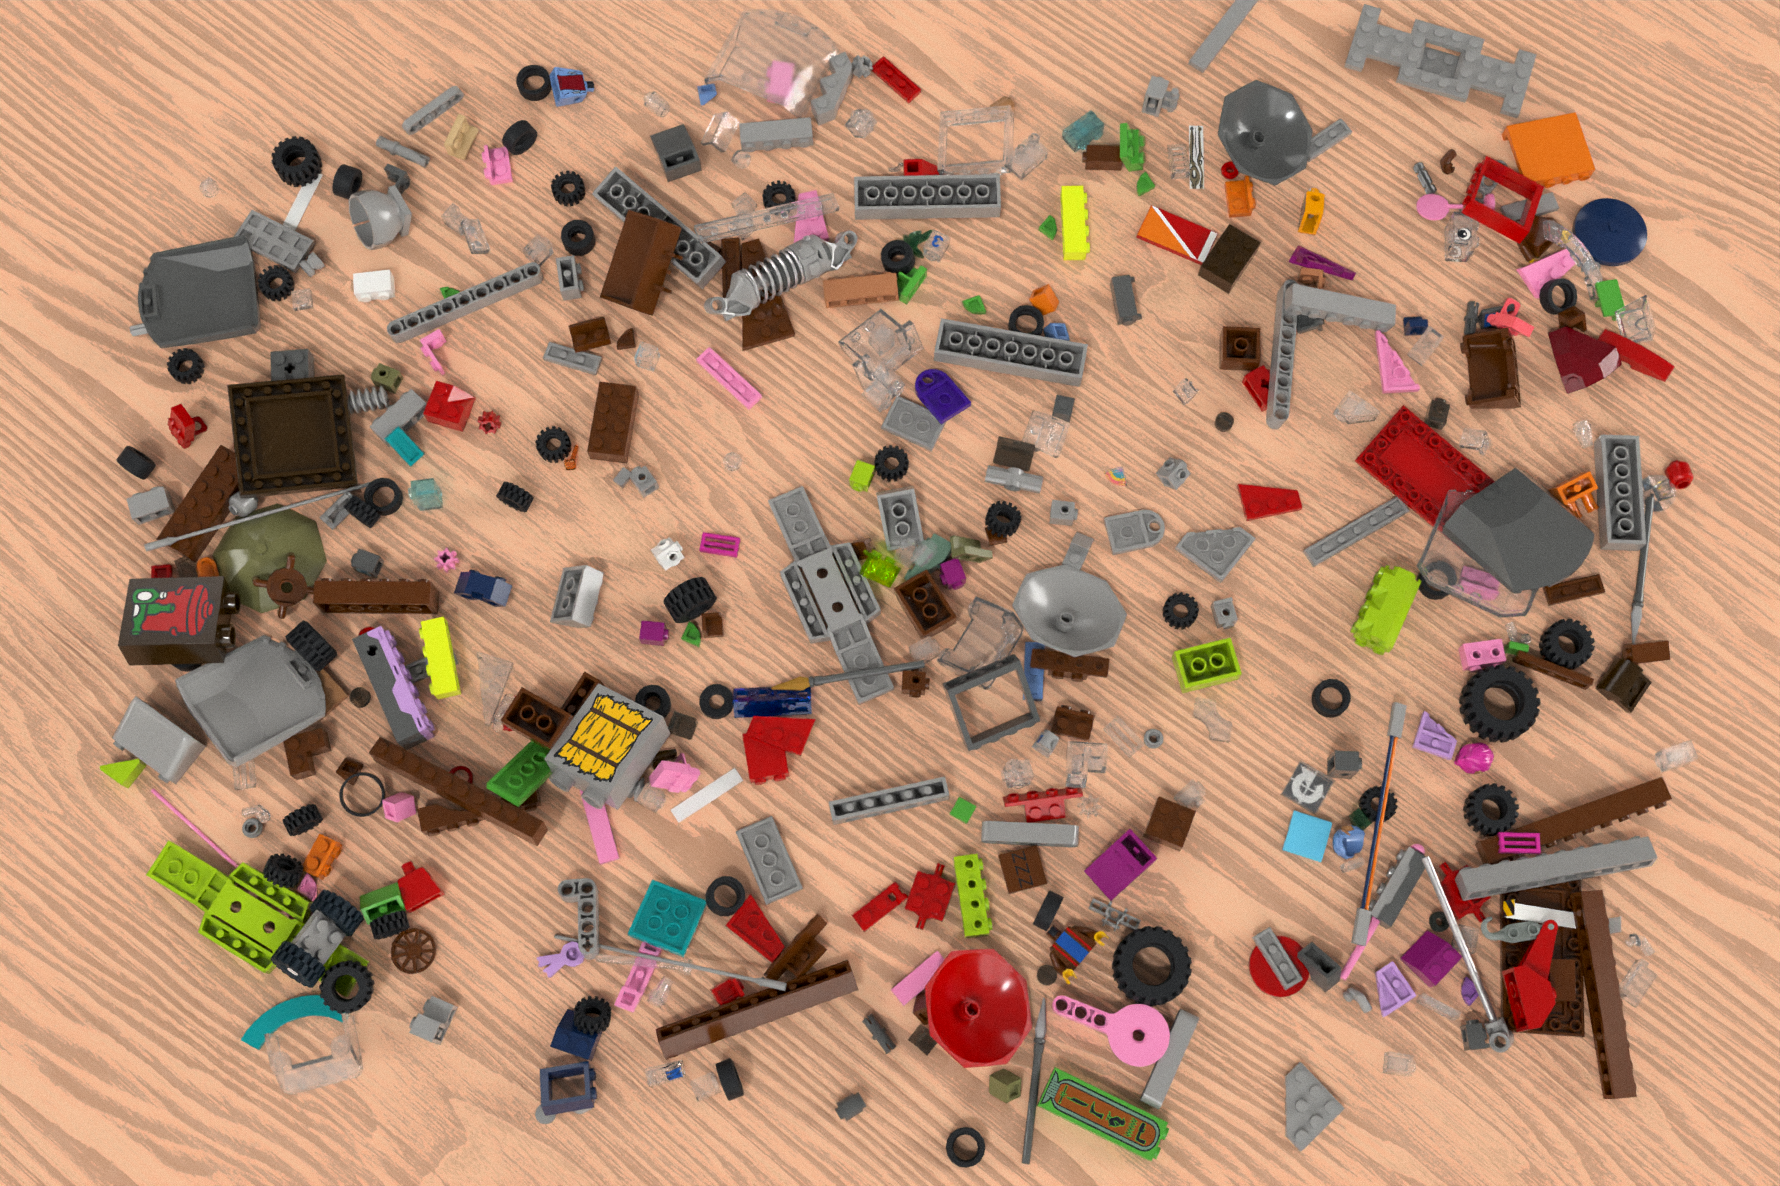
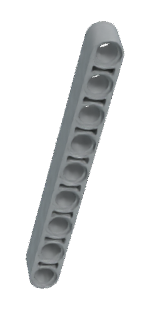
M535 262L527 263L391 321L387 325V332L394 342L402 343L536 286L543 280L540 266ZM532 272H537V274L533 276L530 275ZM520 279L519 282L513 283L514 280ZM503 286L501 290H496L498 287ZM464 301H469L465 305L462 304ZM452 308L451 311L445 312L446 309ZM431 315H435L434 318L428 319ZM413 323H418L416 326L411 327ZM396 330H401L398 334H394Z
M1290 279L1286 280L1279 289L1276 300L1266 423L1271 429H1279L1288 419L1290 410L1297 315L1284 311L1285 290L1293 283L1298 284Z

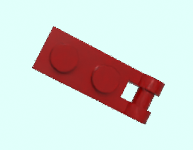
M897 882L891 884L886 890L852 915L863 932L867 931L908 898L905 893L901 892ZM892 893L896 897L893 902L888 897Z

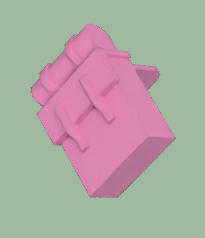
M680 753L674 762L662 760L649 776L651 787L668 789L670 792L679 793L680 790L687 792L692 787V784L698 780L700 771L697 768L690 767V764L686 763L684 753Z

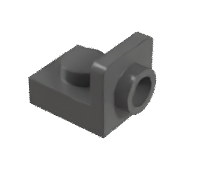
M387 163L384 170L388 179L394 182L400 194H403L404 190L408 189L411 179L406 171Z
M1302 314L1297 315L1296 329L1299 334L1318 329L1319 332L1323 331L1324 319H1313Z

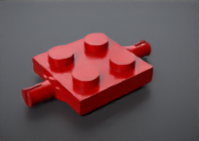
M1445 861L1439 865L1446 875L1440 883L1455 918L1460 920L1465 915L1473 913L1479 923H1481L1486 917L1479 908L1491 896L1463 901L1455 878L1461 869L1469 866L1465 865L1459 870L1452 871Z
M937 863L934 874L917 871L905 905V910L914 912L919 916L915 926L917 929L923 930L927 919H934L940 922L944 920L956 885L941 877L945 865Z

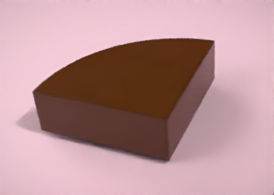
M633 328L626 330L618 339L617 350L636 348Z

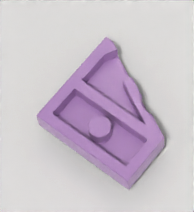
M1424 711L1421 715L1412 748L1451 760L1457 740L1446 733L1444 728L1439 723L1437 724L1429 717L1430 714Z
M1393 961L1375 972L1382 1017L1389 1015L1417 996Z

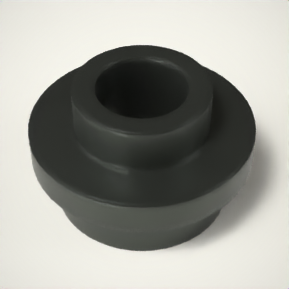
M1435 912L1430 916L1429 924L1434 931L1443 932L1448 929L1449 924L1443 912ZM1437 918L1441 919V926L1436 924Z

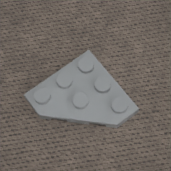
M1241 527L1228 530H1207L1206 532L1199 533L1188 532L1175 547V550L1221 583L1256 538Z
M1299 1062L1285 1076V1136L1301 1152L1345 1108Z

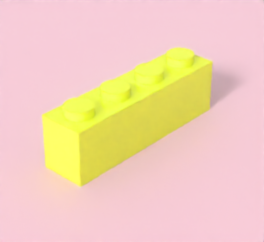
M1061 186L1063 260H1085L1086 253L1090 252V243L1086 242V237L1089 236V226L1085 225V220H1088V209L1084 208V203H1087V192H1084L1083 186Z
M444 616L421 621L422 628H419V634L425 643L422 650L424 657L428 659L426 671L432 680V683H429L431 694L438 700L461 695L448 621Z

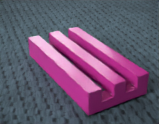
M703 532L699 551L737 558L741 539ZM706 538L733 542L735 543V545L710 542L705 540ZM704 545H705V546L718 547V548L731 549V550H734V551L721 550V549H715V548H708V547H704Z
M1497 833L1499 837V853H1541L1540 833ZM1504 838H1535V841H1504ZM1505 845L1535 846L1536 849L1505 848Z

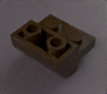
M1615 658L1595 689L1607 700L1617 703L1626 713H1632L1652 682L1642 674L1643 669L1626 659Z

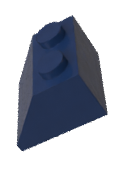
M567 1009L557 1026L550 1047L592 1061L603 1031L601 1030L600 1034H597L595 1031L593 1035H590L589 1031H587V1034H584L583 1029L581 1031L577 1030L578 1026L575 1027L573 1022L574 1011Z

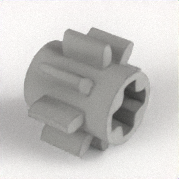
M857 55L851 63L852 72L858 78L862 75L866 78L870 75V71L873 70L871 60L865 55L861 58Z

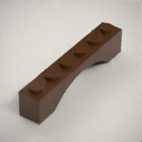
M538 789L517 808L530 812L541 806ZM502 797L500 798L501 800H503V801H505V802H507V803H509V804H511V805L517 807L516 805L512 804L511 802L507 801L506 799H504V798H502ZM438 804L417 809L421 832L428 836L439 835L440 831L448 830L449 832L460 829L459 826L463 825L468 827L479 824V821L485 820L470 811H456L444 808Z

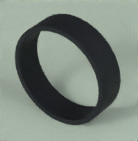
M360 772L353 774L345 780L341 786L339 798L341 805L348 813L358 817H365L375 813L383 804L382 800L385 799V789L378 777L371 773ZM368 776L379 784L382 798L375 810L368 813H357L347 807L343 799V789L351 778Z

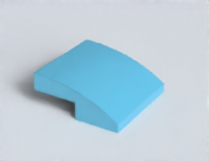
M1293 810L1282 850L1321 862L1332 822Z

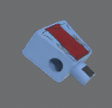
M554 67L549 75L556 107L580 103L585 99L587 92L594 91V82L584 81L582 71Z

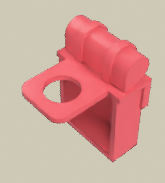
M1507 298L1500 313L1496 312V314H1490L1487 317V322L1490 325L1496 326L1498 329L1509 328L1514 336L1530 337L1534 329L1532 325L1516 317L1520 309V303L1512 298ZM1514 304L1515 309L1513 313L1508 314V305Z

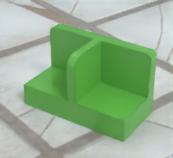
M920 266L918 270L913 267L906 275L902 272L898 273L899 300L906 305L926 279L927 269Z
M1617 279L1596 282L1595 288L1598 300L1595 303V307H1601L1603 317L1612 316L1613 321L1621 320L1626 314Z

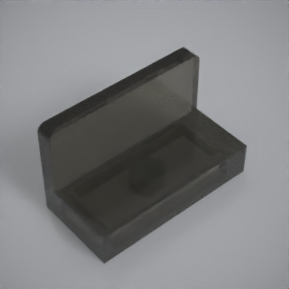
M999 436L993 463L1019 468L1028 472L1033 459L1035 445Z

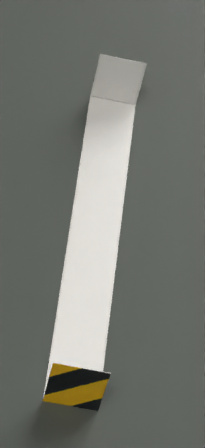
M1515 899L1503 901V917L1535 921L1537 923L1554 920L1558 926L1576 929L1573 912L1517 904ZM1621 916L1608 918L1610 934L1621 932Z

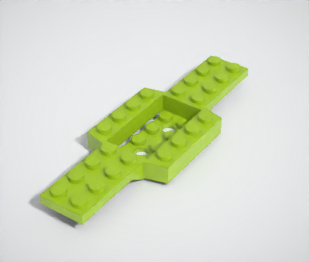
M169 840L146 874L205 912L198 933L267 974H270L276 968V965L271 961L273 954L283 941H293L308 921L311 913V901L291 889L285 888V886L281 888L278 884L276 886L273 885L272 881L268 882V878H264L263 872L248 863L242 862L228 876ZM234 884H240L296 919L291 920ZM235 901H239L242 905L241 910L237 913L231 910V905ZM269 921L275 924V929L272 933H266L264 930L265 924ZM339 944L323 966L327 971L331 966L339 962L352 960V962L357 961L362 966L365 965L367 967L370 961ZM350 975L339 977L336 981V991L348 997L357 983L356 979Z

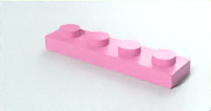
M710 347L696 359L700 366L748 410L762 398V395Z

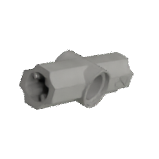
M988 465L985 482L1004 486L1005 489L1010 491L1025 490L1040 494L1043 476L1024 473L1019 468L1010 467L1004 469Z

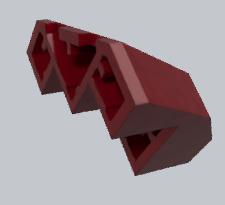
M1568 326L1548 332L1554 358L1567 394L1584 389L1606 378L1622 365L1616 346L1606 344L1597 338L1580 333Z

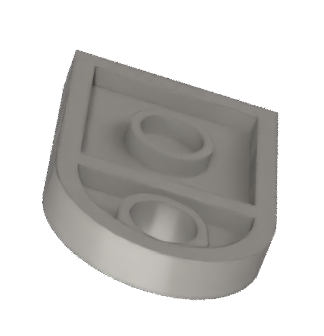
M1139 510L1104 518L1112 555L1153 547L1161 541L1165 531L1162 518L1151 510ZM1151 523H1157L1160 529L1158 531H1152L1149 525Z

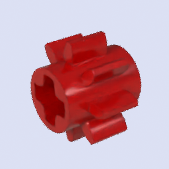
M493 410L491 412L483 411L482 416H479L477 420L480 423L478 429H482L485 434H495L496 428L501 427V422H499L500 415H496Z

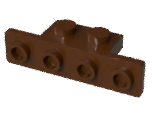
M1032 649L1030 668L1048 670V675L1054 679L1066 677L1071 678L1075 682H1082L1088 676L1107 678L1109 658L1088 655L1073 657L1063 652Z
M819 914L808 922V925L801 933L796 935L793 942L767 968V971L764 973L767 979L777 981L786 970H789L797 978L804 976L827 951L815 939L827 925Z

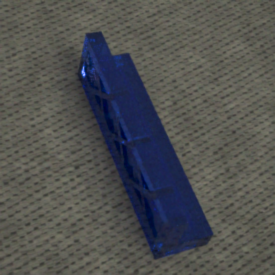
M771 687L733 689L734 718L812 714L811 687L803 691L772 690ZM799 692H807V694H797V693H799ZM738 695H747L746 697H738Z

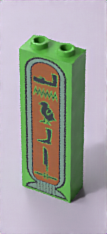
M1056 1067L1053 1069L1037 1104V1107L1147 1161H1152L1153 1158L1156 1159L1161 1150L1158 1147L1160 1140H1165L1169 1128H1167L1168 1122Z

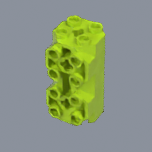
M1385 565V567L1381 566L1379 571L1376 572L1372 580L1373 585L1365 596L1367 600L1358 612L1360 617L1354 622L1350 631L1356 639L1355 644L1371 648L1378 655H1384V652L1389 653L1393 649L1422 582L1420 579L1415 580L1416 575L1397 566L1393 570L1389 569L1390 566Z

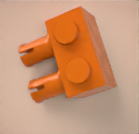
M1590 471L1580 473L1548 489L1577 518L1582 517L1575 503L1578 498H1581L1587 513L1599 508L1591 494L1594 490L1598 489V486Z

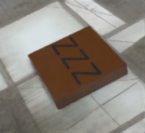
M1037 845L998 855L1008 894L1047 885Z

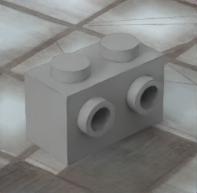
M574 255L556 258L559 286L563 300L582 298L581 291H584L583 281L579 280V274H582L580 263L576 262Z
M164 486L153 487L150 491L136 493L132 497L127 498L131 517L138 525L175 512L170 492Z

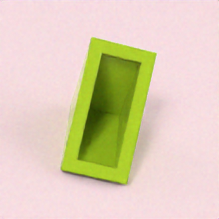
M140 759L101 765L100 770L129 789L146 767V763Z

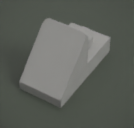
M1076 532L1062 565L1066 564L1081 570L1094 539Z

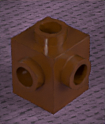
M922 669L903 671L902 694H909V697L913 698L925 695V690H929L930 678H926V672H922Z

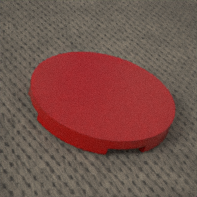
M1276 936L1303 980L1284 990L1257 945L1250 954L1248 969L1253 982L1260 991L1269 996L1281 998L1291 996L1300 991L1309 978V972L1297 958L1298 952L1303 947L1291 938Z

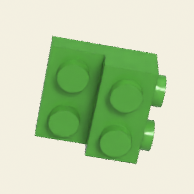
M1121 123L1120 159L1129 172L1143 170V164L1145 163V153L1143 152L1145 136L1140 133L1139 129L1133 130L1130 129L1127 123Z

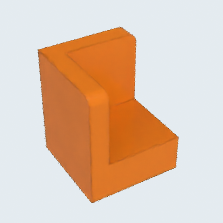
M1049 284L1033 290L1029 298L1033 307L1037 308L1043 316L1056 311L1059 300Z

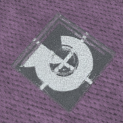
M1300 760L1281 795L1316 815L1335 780Z

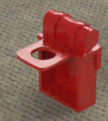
M182 404L171 407L167 425L172 436L176 438L177 443L183 449H186L194 441V436L207 431V426L199 416L191 418ZM195 422L201 425L199 430H195Z

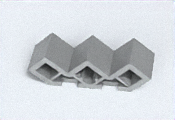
M846 52L829 58V69L832 75L820 79V90L823 96L811 100V111L818 126L836 118L848 85L853 78L852 64Z

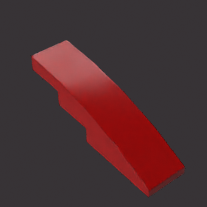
M1607 329L1598 338L1599 341L1616 346L1621 361L1630 364V369L1666 382L1675 368L1674 365L1654 352Z

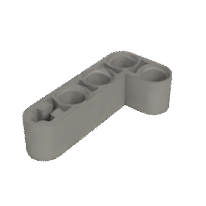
M589 878L564 880L558 885L557 889L560 897L567 903L578 902L579 950L585 959H595L600 951L598 888L594 881ZM586 887H593L590 893L583 892ZM567 888H572V889H573L570 894H568V895H564V894H563L564 891H565V889H567ZM593 906L591 912H584L585 907ZM586 926H594L592 931L584 932ZM587 940H590V944L592 946L589 952L586 951V949H588Z

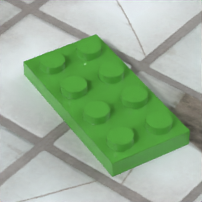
M533 741L529 742L487 782L486 788L519 807L551 776L552 772L545 761V757L550 751Z

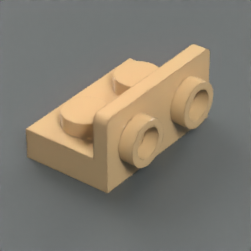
M458 114L444 143L448 155L462 160L466 159L479 132L478 128L468 124L464 115Z

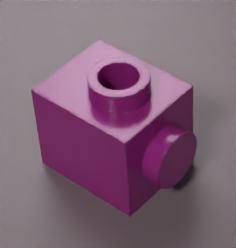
M952 559L940 564L941 574L939 577L942 585H946L948 590L952 588L957 590L966 584V576L959 559Z
M641 621L639 636L641 644L664 646L665 640L668 641L669 629H667L665 623Z

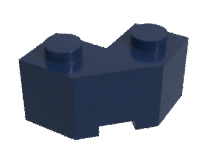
M469 570V572L460 573L454 594L467 600H481L494 607H506L512 585L506 583V579L502 577H491L475 570Z

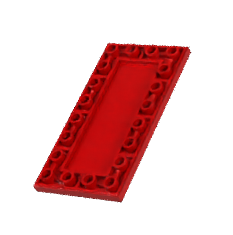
M1403 405L1356 458L1355 462L1472 560L1468 554L1445 536L1442 530L1446 522L1462 503L1495 481Z

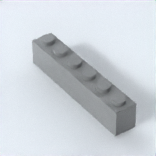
M1294 283L1285 290L1284 311L1291 312L1293 315L1302 314L1313 319L1321 318L1328 322L1336 321L1348 326L1355 325L1360 326L1362 329L1370 328L1380 330L1381 332H1387L1395 326V304Z

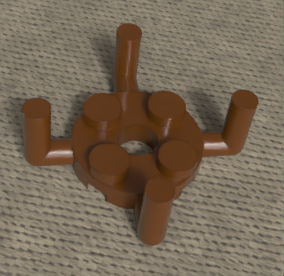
M288 552L286 555V567L274 570L268 580H262L258 576L252 578L253 585L266 588L271 600L279 605L277 614L280 619L286 617L287 607L301 601L305 594H314V585L312 587L307 586L303 574L294 569L295 555L293 552ZM284 582H290L292 589L289 592H284L281 590V585Z

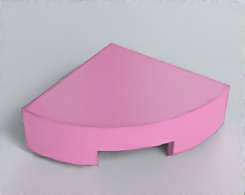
M307 873L296 891L312 901L315 900L317 895V884L314 878Z

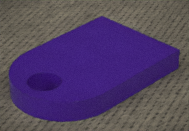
M937 369L925 370L916 378L915 393L940 424L945 423L971 406V401L943 371ZM930 378L933 382L925 383L923 379Z

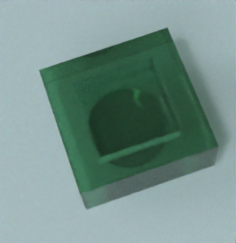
M1359 808L1349 815L1352 825L1362 830L1372 824Z

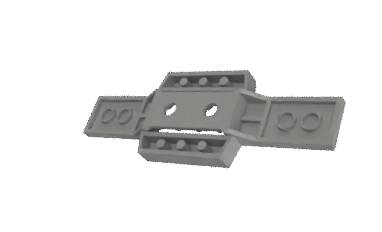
M803 486L768 500L794 559V562L780 571V577L810 644L830 641L844 673L883 667L884 664L867 627L869 622L881 614V609L851 543L830 545ZM799 568H802L828 625L827 630ZM819 569H826L828 571L827 577L819 578L817 576ZM840 602L843 605V610L835 612L832 609V605ZM888 674L848 680L859 705L894 690Z

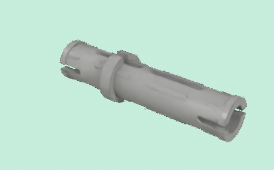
M379 136V139L376 141L377 147L389 151L394 156H401L424 168L429 164L430 157L400 145V142H393L383 136Z

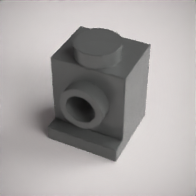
M1478 1019L1468 1020L1466 1025L1460 1026L1464 1051L1490 1048L1489 1043L1485 1044L1487 1039L1486 1030L1484 1027L1482 1028V1023H1479Z

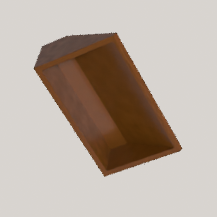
M628 210L600 298L653 316L660 292L664 291L672 294V290L662 286L666 274L671 275L672 271L668 270L672 257L683 260L682 256L674 254L682 228L666 221Z

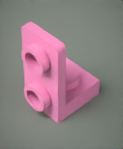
M437 329L420 340L423 345L420 349L425 357L430 356L432 359L429 363L434 371L439 370L441 375H443L445 372L431 352L433 349L440 348L446 342L441 331Z

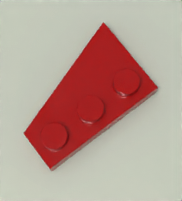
M753 716L746 736L801 756L816 719Z
M750 894L725 926L773 964L785 949V946Z

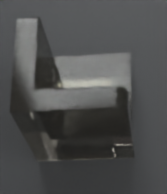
M674 711L668 729L670 734L692 740L698 721L694 717Z

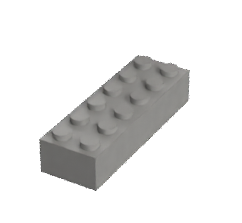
M1600 435L1594 442L1596 484L1598 486L1597 505L1599 507L1600 550L1639 551L1646 545L1639 436Z

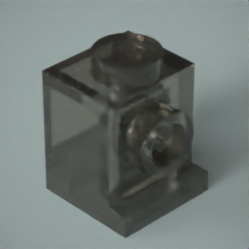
M1441 398L1431 400L1424 423L1429 427L1442 430L1447 423L1450 404H1446V400Z

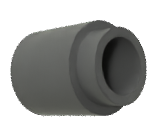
M858 1092L856 1094L852 1093L837 1102L838 1107L835 1110L841 1120L845 1118L848 1121L863 1112V1108L867 1106Z

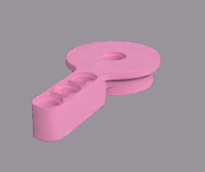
M1062 995L1057 996L1052 1003V1010L1056 1015L1106 1034L1113 1053L1118 1059L1128 1065L1135 1067L1151 1065L1158 1061L1168 1048L1170 1033L1167 1022L1156 1009L1148 1005L1132 1004L1122 1008L1117 1013L1110 1014ZM1059 1000L1064 1001L1067 1009L1059 1011L1056 1008V1002ZM1077 1008L1085 1010L1086 1016L1084 1018L1076 1017L1075 1010ZM1095 1016H1102L1105 1019V1024L1103 1026L1096 1025L1094 1022ZM1134 1031L1142 1032L1144 1039L1142 1041L1134 1040Z

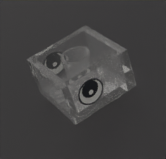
M1453 212L1445 226V261L1467 262L1470 256H1473L1475 248L1479 246V237H1477L1476 233L1479 228L1478 221L1461 212Z

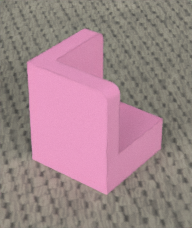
M399 792L382 800L386 819L399 822L416 814L413 795Z

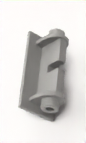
M349 492L344 493L319 518L334 530L350 514L344 508V505L353 495Z

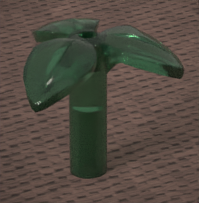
M921 230L911 232L909 237L903 234V240L911 246L914 255L921 259L924 258L923 253L917 246L933 237L934 232L928 230L921 234Z

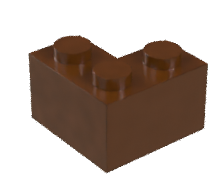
M322 728L293 735L283 741L290 776L296 780L316 775L312 756L331 751L328 733Z

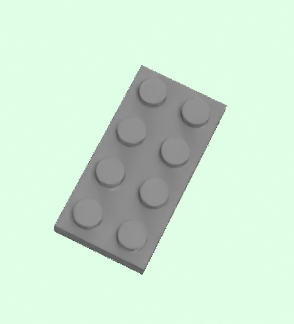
M251 210L234 235V237L245 235L251 251L295 273L300 268L298 263L306 259L315 245L314 240L254 210Z

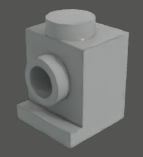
M637 466L631 471L630 479L643 498L659 488L656 479H654L646 466L642 468Z
M1232 597L1214 601L1211 605L1217 628H1232L1238 620ZM1223 611H1228L1229 615L1225 616Z

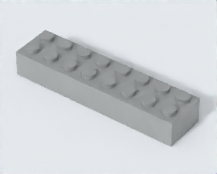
M616 166L592 193L603 206L623 223L628 210H632L681 227L674 254L682 256L683 260L672 257L670 263L701 289L708 284L726 263L718 252Z
M1000 174L854 177L855 220L1000 217Z
M941 318L934 351V361L1080 387L1088 344Z

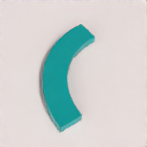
M320 995L293 998L272 1007L262 1014L248 1028L241 1041L260 1050L267 1039L278 1028L288 1022L308 1016H322L344 1023L348 1014H339L335 1010L331 1011L328 1005H324L323 1002L325 1001Z

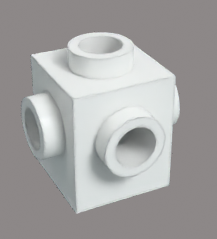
M670 537L661 540L657 546L651 549L654 557L665 571L679 564L680 560L684 558L681 553L683 548L678 541L674 542Z

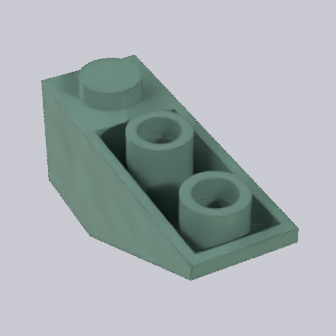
M933 534L931 538L928 537L923 545L924 551L922 554L918 553L914 560V568L907 571L904 579L907 581L926 569L930 574L938 570L940 564L946 562L951 555V542L936 534Z

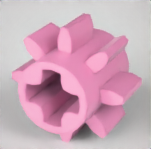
M447 547L445 551L438 550V557L434 558L435 562L438 563L436 567L439 570L444 568L446 573L450 569L455 570V564L459 563L458 558H454L457 553L455 551L450 553Z

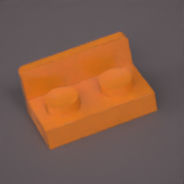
M1245 176L1244 180L1225 182L1224 187L1229 218L1251 216L1253 209L1256 207L1255 198H1252L1253 183L1252 181L1250 182L1249 176Z
M319 834L303 863V871L324 880L332 870L331 865L334 859L339 857L342 844Z

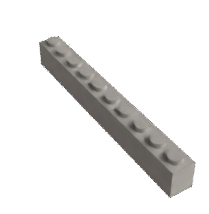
M1635 836L1626 841L1619 839L1604 845L1603 843H1597L1592 847L1584 848V846H1580L1571 851L1559 850L1549 855L1542 853L1532 858L1521 857L1516 861L1509 862V860H1503L1498 864L1490 865L1487 863L1478 868L1471 869V867H1465L1459 871L1455 882L1462 900L1466 901L1650 867L1658 857L1649 837L1640 838V836Z

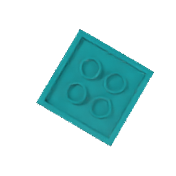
M652 880L628 931V936L684 958L707 906L706 900Z

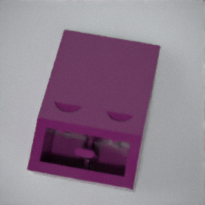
M1129 829L1084 872L1106 897L1112 901L1157 860V857Z

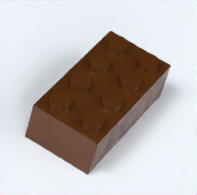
M599 382L587 449L590 459L627 464L639 398L637 386Z

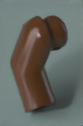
M1450 149L1440 160L1442 172L1447 175L1455 170V167H1452L1451 161L1457 156V153L1453 149Z

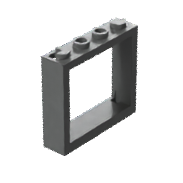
M1015 654L942 683L963 744L968 751L977 750L987 743L997 742L1006 735H1013L1018 730L1025 727L1030 728L1037 722H1040L1021 662ZM1016 670L1030 713L970 737L955 695Z

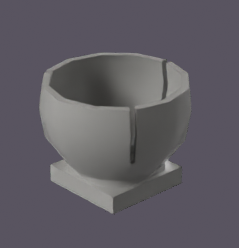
M395 185L388 187L387 194L372 189L351 194L348 203L352 225L367 220L370 221L354 226L356 234L365 248L370 250L381 249L389 245L398 232L401 237L409 234L412 213Z

